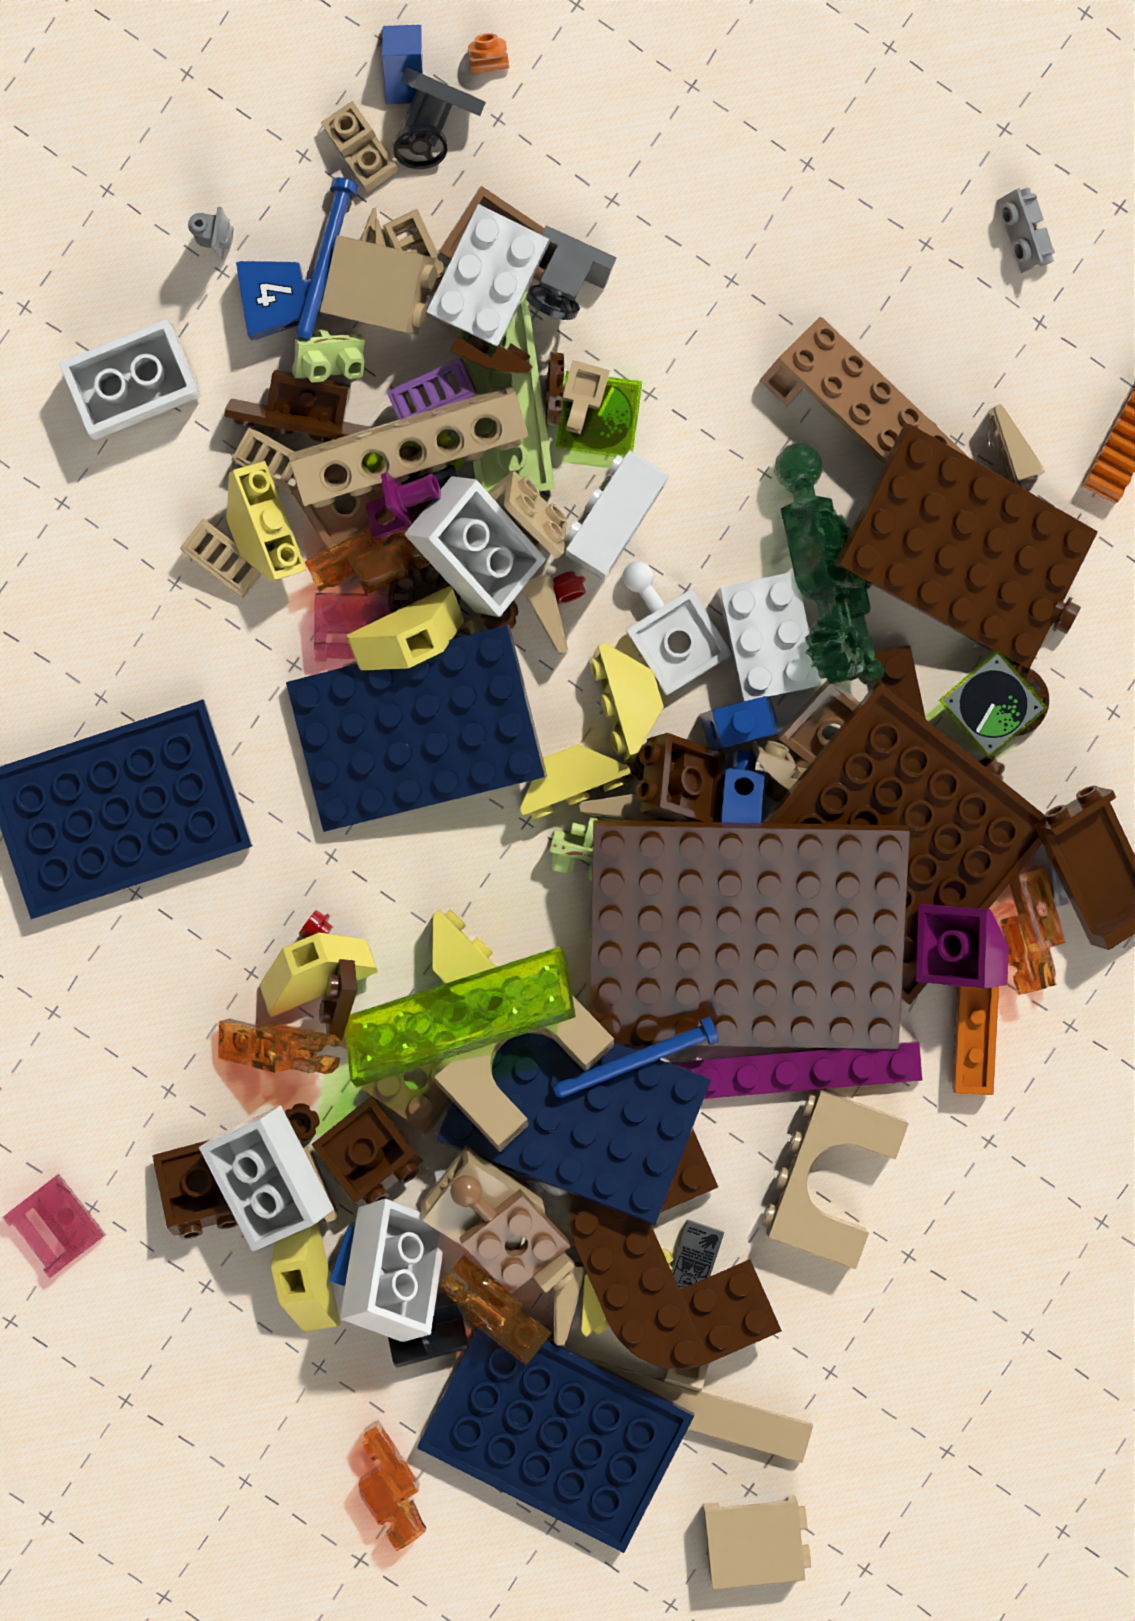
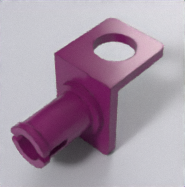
M388 472L382 473L381 479L385 497L366 504L371 536L377 539L410 527L413 524L411 507L441 497V490L436 477L433 474H429L424 478L402 485ZM387 506L396 516L391 523L381 525L378 523V514L382 508Z

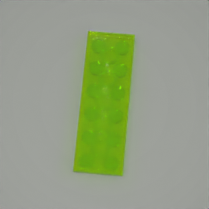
M559 946L350 1014L345 1029L351 1082L357 1088L575 1018L576 1014L567 958L562 947Z

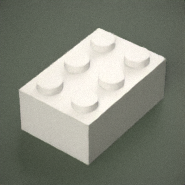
M478 204L428 307L427 313L498 348L550 243L549 238Z
M168 318L59 362L87 433L94 440L202 397L174 327Z
M630 450L625 458L619 455L616 456L605 474V479L609 483L604 491L598 488L595 489L584 507V512L588 513V516L583 524L575 521L564 538L565 545L567 546L565 556L602 580H605L666 485L669 477L668 474Z
M451 476L441 488V497L432 499L404 533L474 612L496 617L502 615L546 560L476 479Z
M797 571L723 586L718 589L730 651L733 654L731 656L741 702L763 696L774 697L821 686Z
M281 1105L219 1133L199 1147L252 1252L313 1226L334 1210Z
M386 1198L358 1207L340 1319L401 1342L430 1335L446 1235L423 1222L421 1212Z

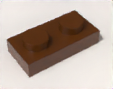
M910 645L871 653L876 680L926 719Z
M339 959L335 975L330 974L328 977V999L321 1001L319 1010V1021L326 1026L327 1040L342 1041L358 990L355 960Z

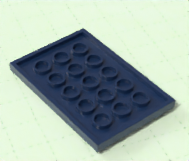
M510 625L451 639L443 652L410 668L360 670L358 665L354 664L286 682L323 832L547 777Z
M204 699L0 766V828L30 919H35L253 847Z
M493 998L482 1025L484 1030H487L496 1021L494 1015L502 1006L508 1003L507 1001ZM525 1033L512 1037L505 1042L496 1053L492 1064V1076L496 1085L528 1119L529 1126L499 1152L451 1101L436 1138L437 1142L462 1151L467 1145L479 1156L498 1166L655 1226L711 1079L659 1059L566 1097L559 1098L556 1097L553 1090L555 1084L581 1074L584 1070L553 1039L538 1033ZM614 1042V1048L591 1069L634 1053L636 1050Z
M487 1308L469 1343L468 1349H466L417 1445V1449L624 1553L694 1418V1413L561 1345H556V1343Z

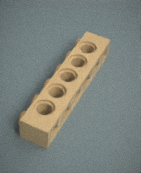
M512 385L289 453L288 455L303 505L312 504L314 508H319L335 502V497L342 494L350 493V496H359L370 492L373 489L372 485L382 482V473L388 472L397 482L401 483L410 478V473L423 469L425 473L437 472L447 467L446 462L462 458L464 462L472 461L484 456L485 450L498 446L500 450L517 447L522 443L521 439L527 438L529 435L516 391ZM485 417L493 419L494 427L489 433L479 434L474 431V426L479 419ZM445 429L456 431L457 438L451 445L444 446L437 442V436L441 431ZM404 442H417L420 445L418 453L412 457L402 456L399 453V449ZM371 452L378 453L383 457L382 463L373 469L366 468L361 464L363 457ZM339 464L346 469L345 474L338 480H330L324 475L328 466Z

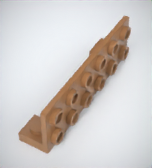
M819 317L784 351L759 380L786 407L805 389L883 464H885L904 424H911L966 455L822 317Z

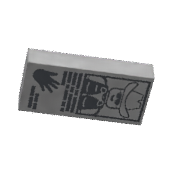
M687 1219L671 1270L679 1290L710 1277L724 1231Z

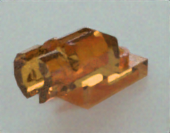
M369 527L304 562L319 592L328 587H335L342 583L345 578L354 575L365 595L373 593L400 578L404 579L409 575L407 572L408 565L421 570L431 564L404 535L406 531L387 537L386 541L382 542L380 538L375 539L371 536Z
M1045 868L1008 878L1018 914L1000 919L1003 935L1009 946V966L1017 968V973L1012 976L1017 995L1057 985L1055 980L1056 971L1050 947L1066 943Z
M230 1018L219 1021L218 1059L273 1073L294 1069L306 1073L329 1074L339 1067L340 1058L330 1055L316 1057L317 1052L322 1051L326 1045L333 1047L341 1046L340 1039L335 1035L274 1022L255 1025Z
M463 1255L452 1271L459 1275L468 1284L469 1288L465 1292L464 1284L451 1273L447 1274L439 1287L446 1292L450 1299L468 1312L465 1318L523 1364L527 1365L552 1332L521 1309L524 1304Z
M377 1419L365 1427L363 1433L365 1440L362 1441V1445L373 1461L379 1459L381 1463L360 1477L358 1483L359 1494L378 1525L394 1522L387 1529L386 1537L395 1551H398L419 1538L426 1531L427 1527L420 1517L414 1500H408L409 1497L419 1492L420 1483Z

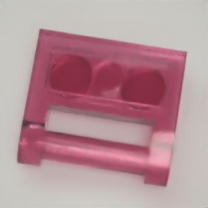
M315 593V662H327V658L355 659L349 644L327 643V634H350L393 613V594Z
M57 1174L2 1217L9 1226L13 1224L45 1266L43 1271L49 1278L106 1235L60 1174ZM32 1208H34L66 1251L57 1257L25 1216Z

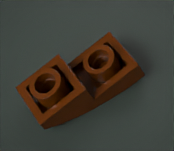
M471 335L468 336L466 341L457 337L449 349L467 361L499 372L529 374L533 369V366L527 363L530 355L512 343L507 349L499 345L491 358L486 355L489 347Z

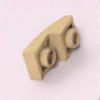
M353 101L321 122L330 139L367 193L399 172L397 165L382 146L373 129Z
M770 740L766 744L754 741L752 749L758 761L775 780L790 790L806 769L797 767L796 771H794L796 764L791 754L788 753L789 749L786 746Z
M564 1252L534 1275L533 1278L545 1293L552 1287L558 1291L573 1278L574 1275L571 1270L575 1267L574 1261Z

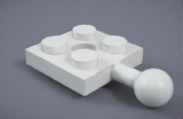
M640 561L632 562L623 572V582L629 590L640 593L652 614L626 629V632L649 669L654 671L657 682L667 696L733 654L692 589L664 605L652 586L654 576L650 566ZM677 631L686 633L690 639L689 649L681 654L674 653L668 646L669 636Z

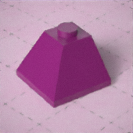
M918 904L916 982L974 988L1008 985L1009 946L991 909Z

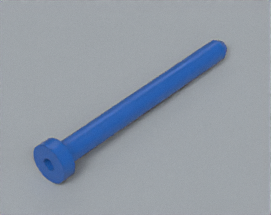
M337 177L331 183L330 191L334 194V198L297 328V336L302 340L307 341L312 336L328 278L336 236L340 235L349 199H353L357 195L358 185L346 178Z
M708 1016L700 1020L701 1026L558 1082L553 1087L556 1097L563 1098L706 1040L709 1045L719 1042L717 1031L711 1018Z

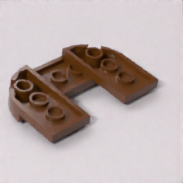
M692 1129L660 1213L719 1187L694 1129ZM573 1195L570 1208V1226L574 1245L612 1332L621 1344L638 1358L663 1368L690 1369L711 1363L782 1331L751 1259L679 1290L651 1224Z

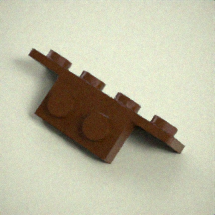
M275 369L272 373L267 405L230 399L224 412L225 417L232 418L234 423L242 426H254L257 423L271 426V430L281 434H292L294 431L309 434L311 439L320 442H328L332 439L335 440L373 428L344 421L350 385L329 380L311 383L308 377L295 378L290 372Z

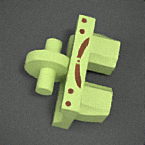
M325 329L316 330L314 337L307 341L295 339V362L292 366V374L295 378L308 377L311 383L324 382L329 375L343 374L348 379L361 378L365 363L363 357L365 338L362 333L330 336Z
M591 815L588 826L573 822L571 832L555 828L550 852L553 853L552 870L565 874L572 873L575 859L590 862L587 878L592 880L593 820H598V817Z

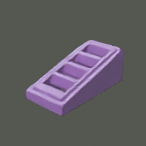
M462 358L387 391L398 419L471 398L478 394ZM452 372L461 390L458 394H455L447 376ZM437 379L447 398L442 401L433 382ZM423 386L432 404L426 407L418 389ZM408 393L410 394V397L417 410V412L413 413L409 405V402L406 398V394Z

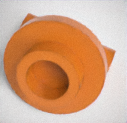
M493 33L476 36L475 41L468 45L471 74L509 69L506 41L498 38Z

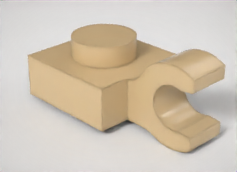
M572 360L563 393V400L573 403L566 431L581 434L588 407L600 409L610 370Z

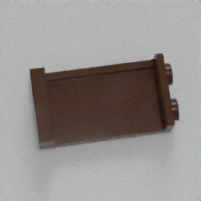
M1093 785L1080 790L1076 794V799L1067 805H1059L1048 810L1044 815L1045 819L1035 824L1034 827L1090 944L1110 950L1135 934V854L1110 803L1116 798L1114 791Z

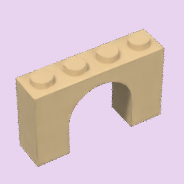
M551 972L544 978L540 975L533 978L524 987L523 992L525 995L515 1004L509 1001L502 1006L494 1015L496 1021L487 1030H484L482 1027L476 1030L466 1040L465 1044L468 1047L457 1057L454 1054L449 1055L436 1068L438 1074L435 1076V1081L438 1087L499 1152L529 1126L528 1119L499 1089L492 1076L493 1060L505 1042L512 1037L525 1033L545 1035L556 1041L584 1072L589 1071L614 1048V1038Z
M818 1089L815 1096L809 1094L802 1112V1116L807 1118L802 1133L796 1131L789 1148V1153L794 1154L789 1169L783 1167L775 1188L781 1191L776 1205L769 1204L762 1225L768 1227L766 1234L770 1239L856 1269L869 1232L864 1227L822 1212L812 1203L807 1188L810 1167L823 1151L841 1144L856 1145L896 1160L909 1123L905 1119Z

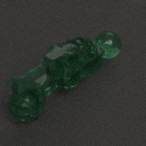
M804 443L787 445L779 452L775 459L774 473L779 484L792 491L794 502L780 509L797 587L806 598L813 599L817 604L820 616L815 625L810 627V634L805 637V641L809 646L805 653L811 657V667L818 669L820 679L827 678L831 684L846 680L853 681L859 678L863 684H869L884 676L883 665L875 658L872 639L869 637L864 616L869 614L871 610L867 593L871 584L834 564L851 528L845 524V518L842 514L837 515L833 507L832 498L815 495L814 485L818 483L821 477L823 466L818 451ZM851 620H854L855 628L852 626Z

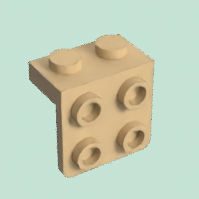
M513 470L488 491L490 496L539 551L545 547L555 558H559L564 553L566 517L559 507L552 503L549 505L540 496L538 488L529 478L524 477L522 479Z

